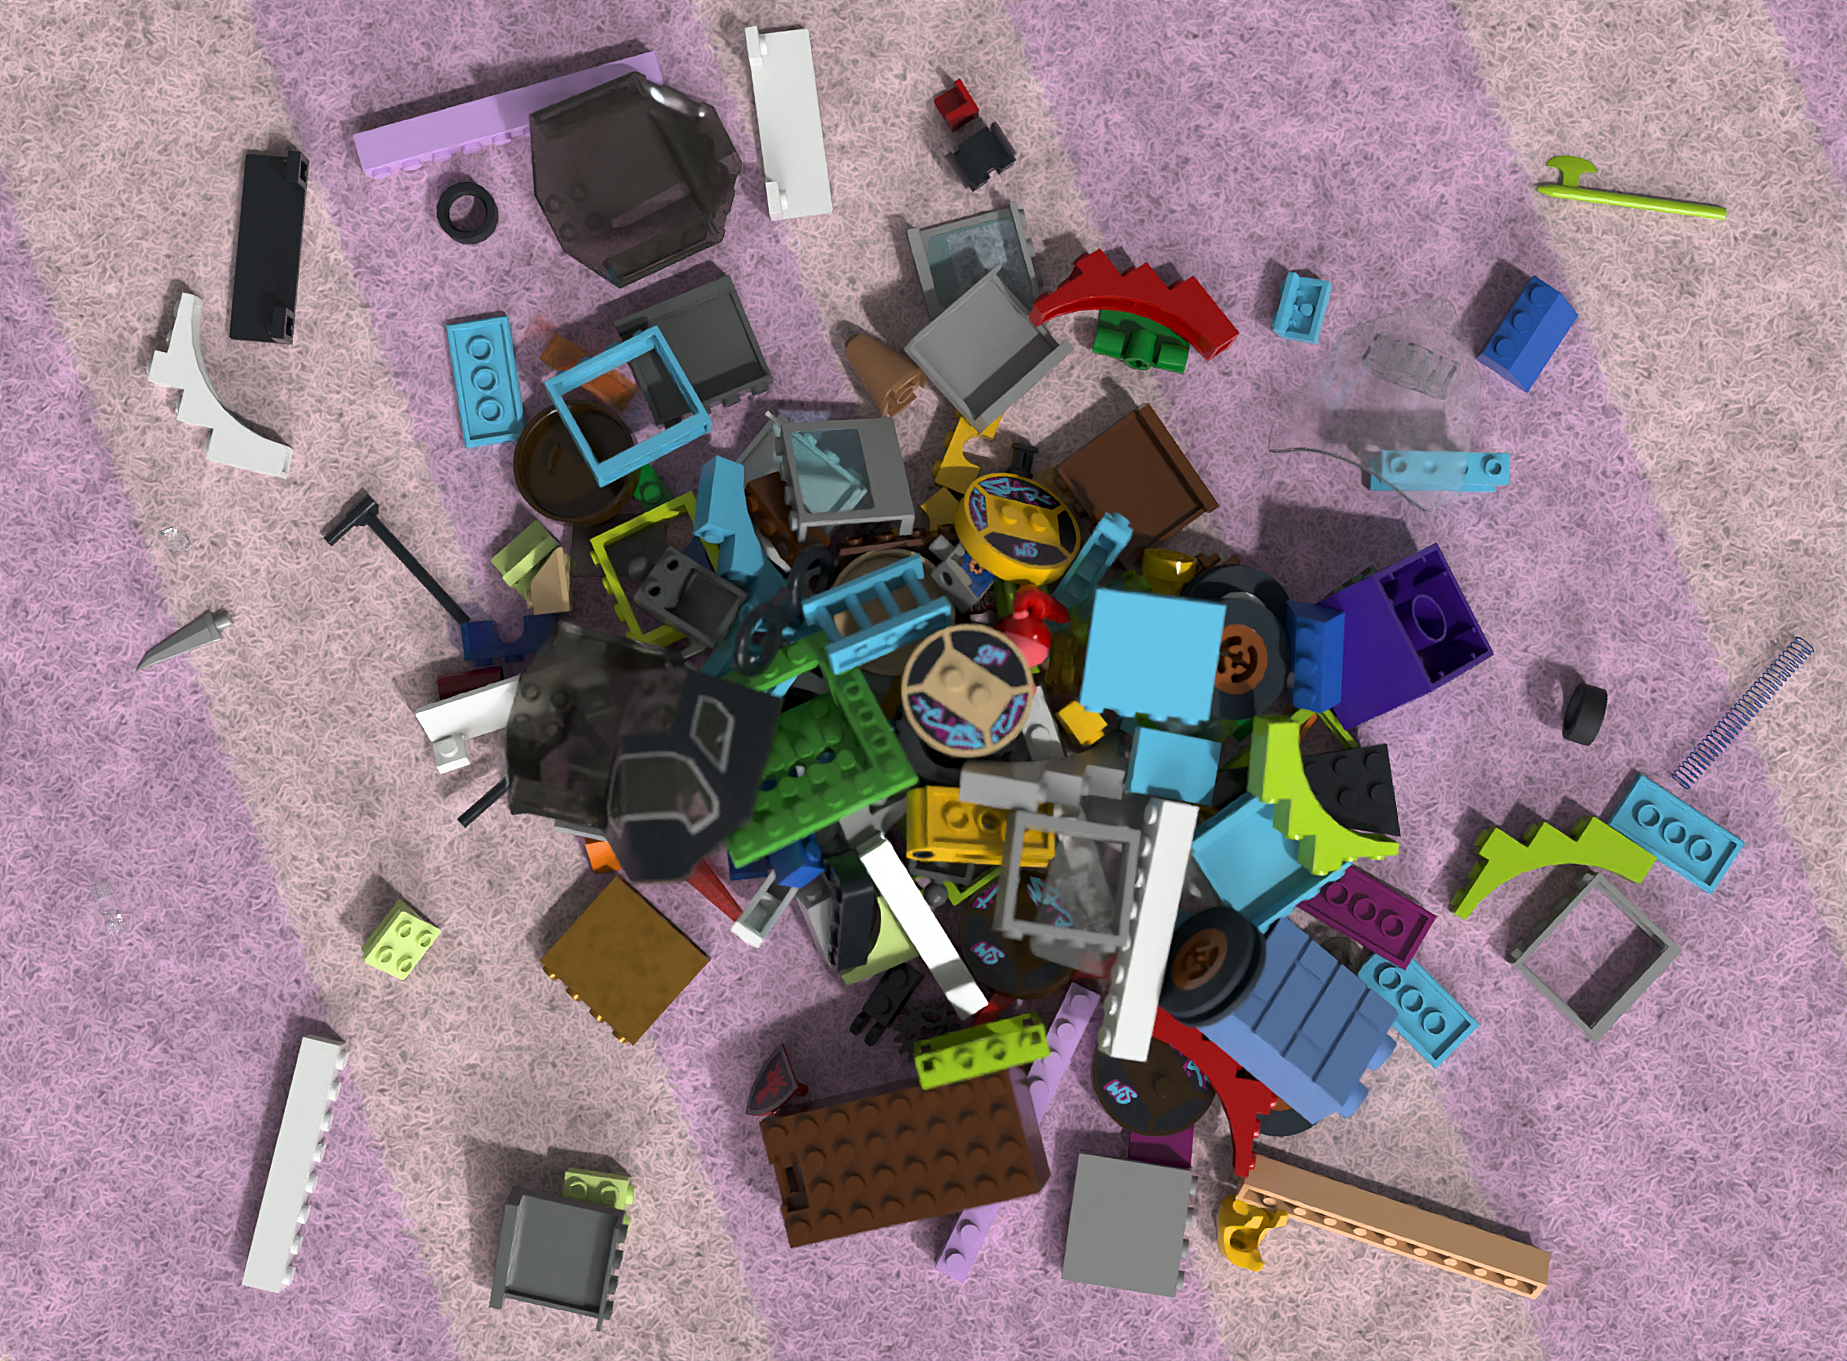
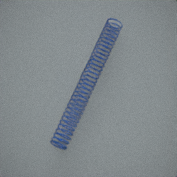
M1795 637V642H1791V646L1786 647L1787 651L1784 650L1782 652L1783 655H1779V659L1774 660L1775 664H1771V668L1766 669L1767 673H1762L1763 677L1758 678L1759 682H1754L1755 686H1751V690L1746 691L1747 695H1742L1743 699L1738 700L1739 704L1736 703L1734 704L1735 708H1730L1731 713L1727 712V717H1722L1723 721H1718L1719 726H1714L1715 730H1710L1711 735L1708 734L1706 735L1707 739H1702L1703 744L1699 743V748H1694L1695 753L1690 752L1691 757H1686L1687 761H1682L1683 766L1679 765V770H1674L1675 774H1671L1673 779H1675L1673 777L1674 775L1678 779H1680L1684 785L1687 786L1685 787L1682 784H1680L1682 787H1684L1685 789L1691 788L1687 782H1685L1683 779L1677 776L1675 771H1678L1685 775V777L1691 783L1694 784L1695 782L1689 776L1683 773L1679 767L1685 768L1690 772V774L1693 777L1699 779L1695 773H1693L1691 770L1685 767L1683 762L1690 764L1691 766H1693L1695 771L1703 775V773L1697 767L1692 765L1687 758L1693 759L1698 763V765L1702 769L1707 770L1703 764H1701L1699 761L1693 758L1692 753L1701 757L1702 761L1707 765L1711 766V764L1705 758L1700 756L1695 749L1704 752L1705 754H1707L1706 756L1710 760L1715 761L1712 756H1710L1707 752L1701 749L1700 745L1707 747L1708 749H1710V752L1713 755L1719 757V755L1713 749L1705 745L1704 740L1712 743L1715 749L1723 753L1720 747H1718L1716 744H1714L1708 739V736L1715 738L1716 740H1718V743L1721 746L1727 748V746L1722 741L1713 736L1712 731L1723 736L1722 739L1725 740L1727 743L1731 744L1729 739H1727L1724 735H1722L1716 730V727L1723 729L1727 732L1726 734L1730 738L1735 739V737L1730 732L1721 727L1720 722L1729 726L1732 732L1739 735L1737 730H1735L1732 726H1730L1724 721V718L1731 720L1735 723L1734 726H1736L1740 730H1743V728L1738 723H1736L1728 717V713L1737 717L1738 721L1741 724L1747 726V724L1740 717L1733 714L1732 709L1742 713V717L1745 718L1747 721L1751 722V719L1743 712L1738 710L1736 708V705L1745 708L1746 710H1748L1746 712L1750 716L1755 717V715L1749 709L1741 705L1740 700L1751 705L1750 708L1755 712L1759 713V710L1751 703L1746 701L1744 699V696L1753 699L1755 701L1754 703L1758 707L1763 708V706L1757 700L1749 696L1748 691L1759 696L1758 699L1761 702L1767 704V701L1763 697L1753 692L1752 687L1759 689L1763 692V696H1765L1768 699H1771V697L1765 691L1756 686V683L1764 685L1768 688L1766 690L1769 693L1775 695V692L1771 688L1761 683L1760 678L1770 682V686L1775 690L1779 691V688L1770 680L1766 679L1764 677V674H1768L1771 677L1775 678L1776 680L1774 681L1778 685L1783 686L1780 680H1778L1773 675L1769 674L1768 669L1778 673V677L1781 680L1787 682V679L1782 674L1772 668V665L1781 668L1785 671H1782L1783 674H1785L1788 677H1791L1789 672H1787L1784 668L1776 664V661H1780L1788 666L1786 668L1792 673H1795V670L1790 665L1780 659V656L1789 659L1794 663L1792 664L1790 662L1792 666H1794L1795 668H1799L1798 664H1796L1792 659L1784 655V652L1792 654L1796 657L1794 658V660H1796L1800 664H1803V661L1799 657L1789 652L1788 647L1797 650L1799 652L1798 655L1803 659L1807 660V657L1801 651L1792 646V643H1796L1797 645H1800L1805 649H1802L1803 652H1805L1808 655H1811V652H1814V649L1807 641H1805L1801 637ZM1797 638L1807 643L1813 651L1799 644Z

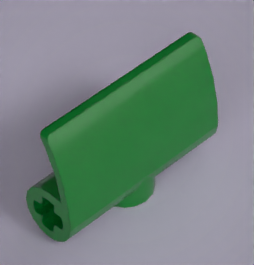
M1102 309L1092 353L1123 360L1126 366L1135 370H1148L1152 367L1183 375L1190 347L1189 342L1174 331L1151 319L1128 312Z

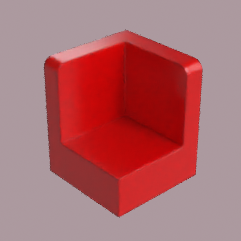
M960 78L954 81L952 89L934 99L935 106L951 132L979 117V108Z

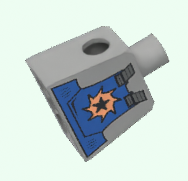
M940 534L928 547L941 560L931 572L932 578L962 614L979 601L998 577L979 565L968 554L960 541L953 546Z

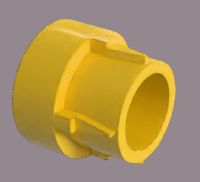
M1145 549L1141 572H1143L1142 581H1144L1142 592L1179 596L1184 587L1194 578L1197 559L1188 554L1167 549Z

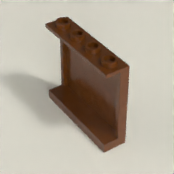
M1149 403L1140 404L1052 468L1056 474L1053 480L1062 493L1068 491L1074 500L1071 506L1081 519L1086 517L1092 527L1088 529L1091 535L1106 512L1111 516L1113 512H1116L1130 521L1128 527L1133 529L1131 537L1112 562V565L1117 570L1121 567L1122 570L1130 572L1132 570L1131 566L1143 558L1145 549L1157 548L1205 512L1211 513L1220 506Z

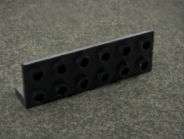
M288 151V157L257 154L246 155L229 337L232 340L293 345L309 159L300 151Z

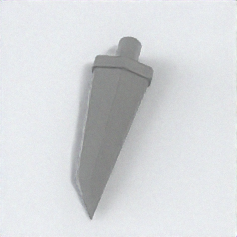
M212 612L205 614L201 619L149 651L136 671L222 640L221 630L234 624L231 615L226 613L215 619Z

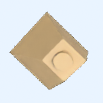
M565 547L554 550L531 581V590L525 591L527 608H533L534 615L574 610Z

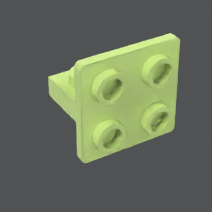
M535 520L491 559V562L503 575L502 578L510 587L515 588L526 601L525 591L531 590V581L554 550L560 548L561 545L539 521ZM567 553L570 574L578 565Z
M398 900L361 948L364 953L362 960L371 966L404 980L433 944L441 930L437 926L423 920L407 903Z

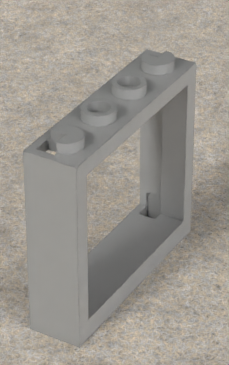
M1023 811L1009 812L1007 814L993 929L1001 930L1004 937L1022 939L1023 934L1034 935V942L1053 944L1054 939L1065 940V946L1084 949L1085 943L1096 945V951L1115 953L1116 948L1127 947L1141 831ZM1024 829L1122 844L1112 935L1013 920Z
M1591 871L1590 874L1587 872L1583 873L1574 882L1576 888L1568 897L1563 895L1554 903L1552 908L1555 911L1547 919L1543 917L1531 928L1533 934L1526 942L1521 940L1510 950L1511 958L1507 963L1584 1036L1591 1041L1597 1042L1673 962L1682 950L1600 872ZM1596 887L1645 933L1658 948L1586 1023L1523 962L1586 895Z

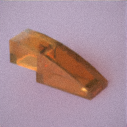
M555 333L539 359L555 371H567L577 366L576 364L579 360L590 356V354L558 333ZM614 370L579 386L622 414L639 389L638 386Z

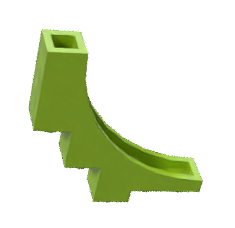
M1254 715L1247 791L1257 796L1260 802L1274 804L1272 827L1282 832L1287 839L1299 840L1297 863L1309 869L1311 874L1327 875L1328 871L1341 870L1342 861H1357V857L1383 860L1385 856L1398 855L1399 842L1384 834L1362 833L1342 827L1322 809L1312 794L1302 769L1299 752V722L1285 715Z
M1586 815L1584 819L1579 818L1571 829L1572 838H1569L1545 821H1537L1536 825L1531 823L1523 833L1522 839L1525 840L1523 844L1497 827L1489 826L1487 830L1483 828L1473 842L1476 845L1473 853L1483 860L1481 863L1475 862L1467 874V878L1470 880L1464 889L1458 888L1450 900V904L1453 906L1449 912L1460 919L1466 920L1480 901L1499 885L1521 873L1549 865L1568 863L1590 865L1610 871L1631 883L1641 884L1657 857L1595 816Z

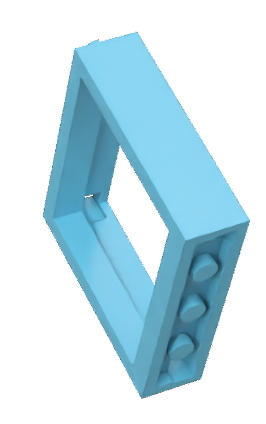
M657 325L643 332L641 330L636 331L632 338L622 343L617 341L605 348V352L595 357L590 355L582 358L577 362V366L567 371L559 370L556 372V376L544 382L548 396L600 488L712 431L709 415ZM655 348L693 416L599 464L561 396Z

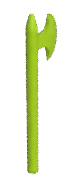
M1554 156L1548 160L1546 166L1554 167L1561 171L1562 185L1552 184L1537 187L1538 192L1550 197L1718 220H1724L1727 209L1724 207L1578 188L1579 176L1582 173L1598 172L1596 166L1591 161L1576 156Z

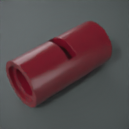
M502 666L438 675L437 685L440 701L505 680Z

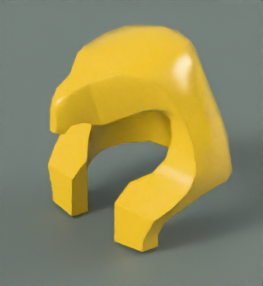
M1236 1194L1227 1195L1222 1199L1217 1214L1218 1249L1232 1264L1259 1272L1265 1265V1261H1262L1259 1251L1261 1240L1272 1228L1286 1226L1289 1214L1286 1210L1277 1209L1275 1213L1236 1200Z

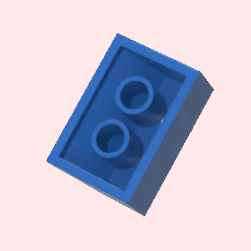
M1534 275L1525 282L1475 359L1528 393L1579 315L1561 292Z
M1290 599L1286 601L1285 633L1290 647V669L1283 691L1293 707L1321 714L1341 702L1345 612Z

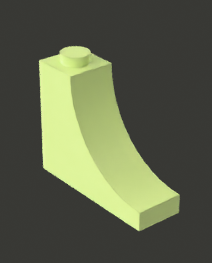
M876 885L874 890L877 897L878 911L876 923L869 939L867 964L841 971L846 987L920 956Z

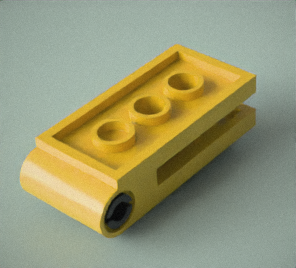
M927 786L926 788L913 789L907 792V857L914 860L1001 865L1007 814L1017 810L959 801L960 788ZM1040 802L1036 814L1054 816V802ZM983 824L987 825L991 830L985 828ZM1024 829L1020 866L1047 867L1049 859L1055 856L1054 833Z

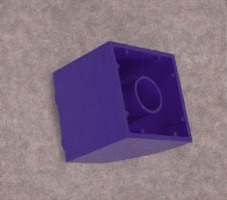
M1437 542L1313 604L1345 612L1341 702L1329 709L1334 716L1338 717L1344 731L1435 691L1495 655Z

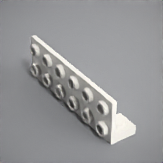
M757 26L745 27L771 221L830 214L833 209L809 31L805 28L759 35Z
M596 651L582 653L557 663H551L545 667L521 673L466 693H460L415 710L416 717L432 742L436 767L440 774L470 764L467 739L568 707L573 703L583 702L586 718L590 725L620 715L613 685Z

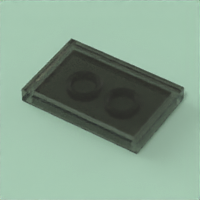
M616 514L597 525L573 527L570 575L572 577H606L601 563L595 565L590 555V552L594 551L590 539L642 514ZM668 519L658 520L604 546L618 577H631L628 571L629 563L638 556L647 557L655 567L666 551Z

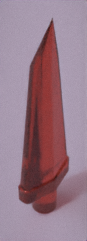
M705 858L682 878L735 923L743 913V910L705 861Z

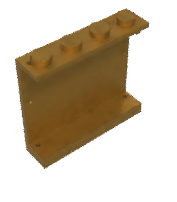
M618 875L540 959V962L545 965L542 969L551 979L557 981L559 978L568 986L565 991L577 1002L583 1000L591 1007L589 1013L600 1023L606 1021L614 1028L612 1034L623 1044L629 1042L631 1045H634L712 958L624 878Z

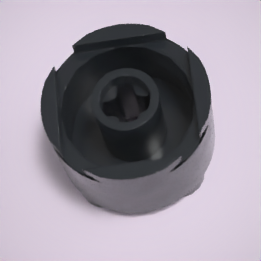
M995 121L991 124L990 129L986 126L959 144V150L954 152L955 156L950 151L944 157L964 188L970 187L972 192L988 182L991 178L989 176L990 173L996 171L999 175L1014 165L1013 163L1017 161L1014 157L1017 152Z

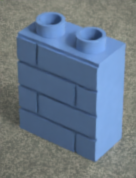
M1278 918L1263 933L1267 947L1266 962L1253 992L1236 1011L1225 1019L1213 1025L1197 1029L1312 1125L1335 1112L1343 1118H1348L1361 1106L1369 1093V1088L1359 1081L1366 1068L1368 1067L1371 1071L1380 1068L1391 1056L1397 1045V1042L1387 1033L1399 1013L1396 1012V1008L1372 988L1369 989L1367 984L1343 964L1340 965L1338 960L1318 943L1310 940L1309 936L1288 918Z

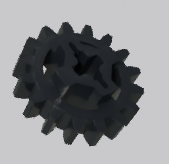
M919 999L918 1008L909 1003L907 1005L909 1014L899 1013L898 1017L903 1023L894 1024V1029L901 1032V1035L895 1036L894 1042H902L903 1045L899 1048L898 1052L899 1054L908 1052L907 1062L911 1063L915 1059L913 1042L918 1041L919 1036L922 1034L921 1028L923 1026H926L928 1029L936 1028L933 1036H937L947 1027L949 1032L960 1030L961 1025L952 1023L957 1017L955 1012L948 1015L945 1013L948 1007L947 1004L937 1008L936 999H932L930 1006H925L923 999ZM922 1013H934L939 1015L940 1018L936 1020L926 1019ZM912 1020L915 1025V1032L907 1039L906 1029ZM930 1044L921 1046L931 1049Z

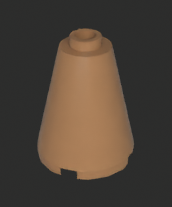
M855 333L846 341L844 355L883 417H887V413L892 417L903 411L917 398L913 393L917 387L920 386L923 389L927 384L928 376L915 362L871 335Z

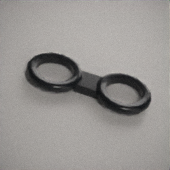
M822 543L809 545L803 550L792 567L787 587L782 586L769 602L756 605L741 622L736 634L733 654L737 671L746 678L760 676L769 668L779 650L783 630L796 615L804 617L801 605L802 581L806 570L817 558L820 562V576L812 596L831 589L834 577V558L831 550ZM767 618L769 629L767 642L760 656L753 663H750L748 659L750 638L758 623Z

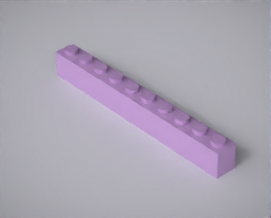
M654 50L353 134V138L364 173L368 177L373 176L374 179H382L391 176V171L400 168H403L405 171L415 170L422 166V162L432 159L434 162L447 161L452 158L451 154L463 151L464 154L476 153L482 149V145L493 143L495 146L504 145L512 141L511 137L522 134L524 137H533L542 133L541 129L553 126L555 129L570 126L572 124L571 121L575 119L594 120L602 116L601 112L611 109L614 112H622L632 107L631 104L636 102L654 103L662 99L661 95L668 93Z
M1070 979L1045 1031L1051 1056L1031 1061L1025 1072L1038 1125L1101 997L1099 992ZM1002 1202L958 1212L935 1260V1270L964 1283Z

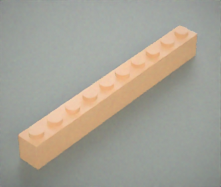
M1256 1154L1254 1170H1249L1248 1177L1239 1176L1235 1195L1236 1200L1275 1213L1277 1209L1286 1210L1290 1218L1534 1300L1547 1286L1550 1252L1541 1250L1534 1245L1523 1244L1511 1240L1505 1235L1493 1234L1481 1230L1475 1225L1463 1224L1449 1219L1445 1215L1434 1214L1419 1209L1415 1205L1404 1204L1389 1199L1385 1195L1374 1194L1362 1190L1355 1185L1332 1180L1323 1174L1308 1172L1296 1165L1285 1164L1270 1159L1263 1154Z

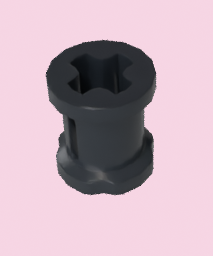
M1012 443L1011 449H1013L1010 468L1006 469V473L1020 475L1032 480L1031 468L1034 454H1038L1039 448L1022 443Z

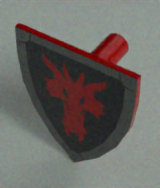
M781 1043L770 1055L757 1075L748 1098L746 1115H767L781 1108L794 1094L801 1097L807 1095L808 1086L797 1081L784 1044Z

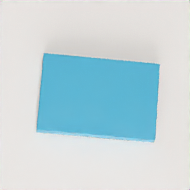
M1135 727L1125 791L1211 806L1222 743Z

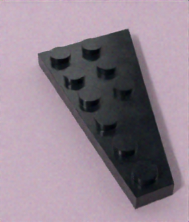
M1387 743L1300 757L1302 769L1312 794L1322 809L1336 823L1348 829L1401 837ZM1250 765L1217 770L1210 807L1223 809L1247 792Z

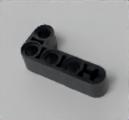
M855 848L827 854L822 858L826 868L824 875L832 890L827 949L829 962L834 972L867 964L874 886L871 876Z

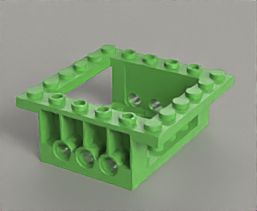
M824 629L779 649L769 668L760 676L746 678L736 669L719 677L765 691L820 665L828 692L776 716L750 816L723 840L736 868L918 782L913 768L859 667H853L837 675L833 673L826 651V646L831 644ZM683 694L659 705L671 731H673ZM702 699L694 736L721 767L725 740L715 745L703 720L722 710L716 703ZM830 752L835 755L830 763L822 764L818 762V758L823 753ZM685 760L709 813H713V798L690 763ZM796 766L806 768L805 773L800 777L794 778L789 775L790 770ZM766 780L777 782L775 788L771 791H762L760 786Z

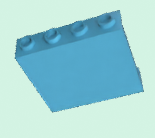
M1093 585L1091 598L1094 601L1080 695L1076 696L1077 702L1080 705H1084L1083 710L1102 713L1103 708L1116 709L1115 714L1127 717H1134L1135 712L1147 713V718L1159 721H1166L1167 716L1179 717V722L1191 725H1198L1199 720L1208 721L1226 605L1219 601Z
M1247 791L1194 829L1189 854L1222 906L1231 907L1239 911L1247 920L1258 927L1263 934L1268 930L1270 923L1277 918H1284L1291 914L1295 909L1294 906L1303 899L1308 900L1316 896L1321 886L1328 881L1332 882L1341 878L1345 874V869L1351 866L1352 863L1342 861L1341 870L1328 871L1327 875L1309 873V869L1297 863L1299 840L1287 839L1282 832L1272 827L1274 804L1260 802L1257 796Z

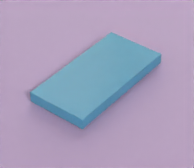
M505 315L446 325L465 448L469 449L518 441L523 429L526 427L509 316Z
M1641 773L1637 774L1605 823L1657 857V861L1712 895L1746 843Z
M1371 952L1352 971V973L1367 984L1369 989L1372 988L1397 1009L1396 1012L1399 1014L1392 1026L1435 1069L1480 1025L1414 958H1412L1404 971Z

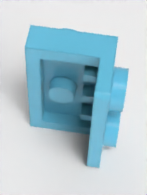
M1289 271L1286 280H1283L1280 287L1281 301L1279 309L1275 310L1272 317L1273 331L1282 339L1317 345L1332 284L1329 281L1300 277L1296 272Z

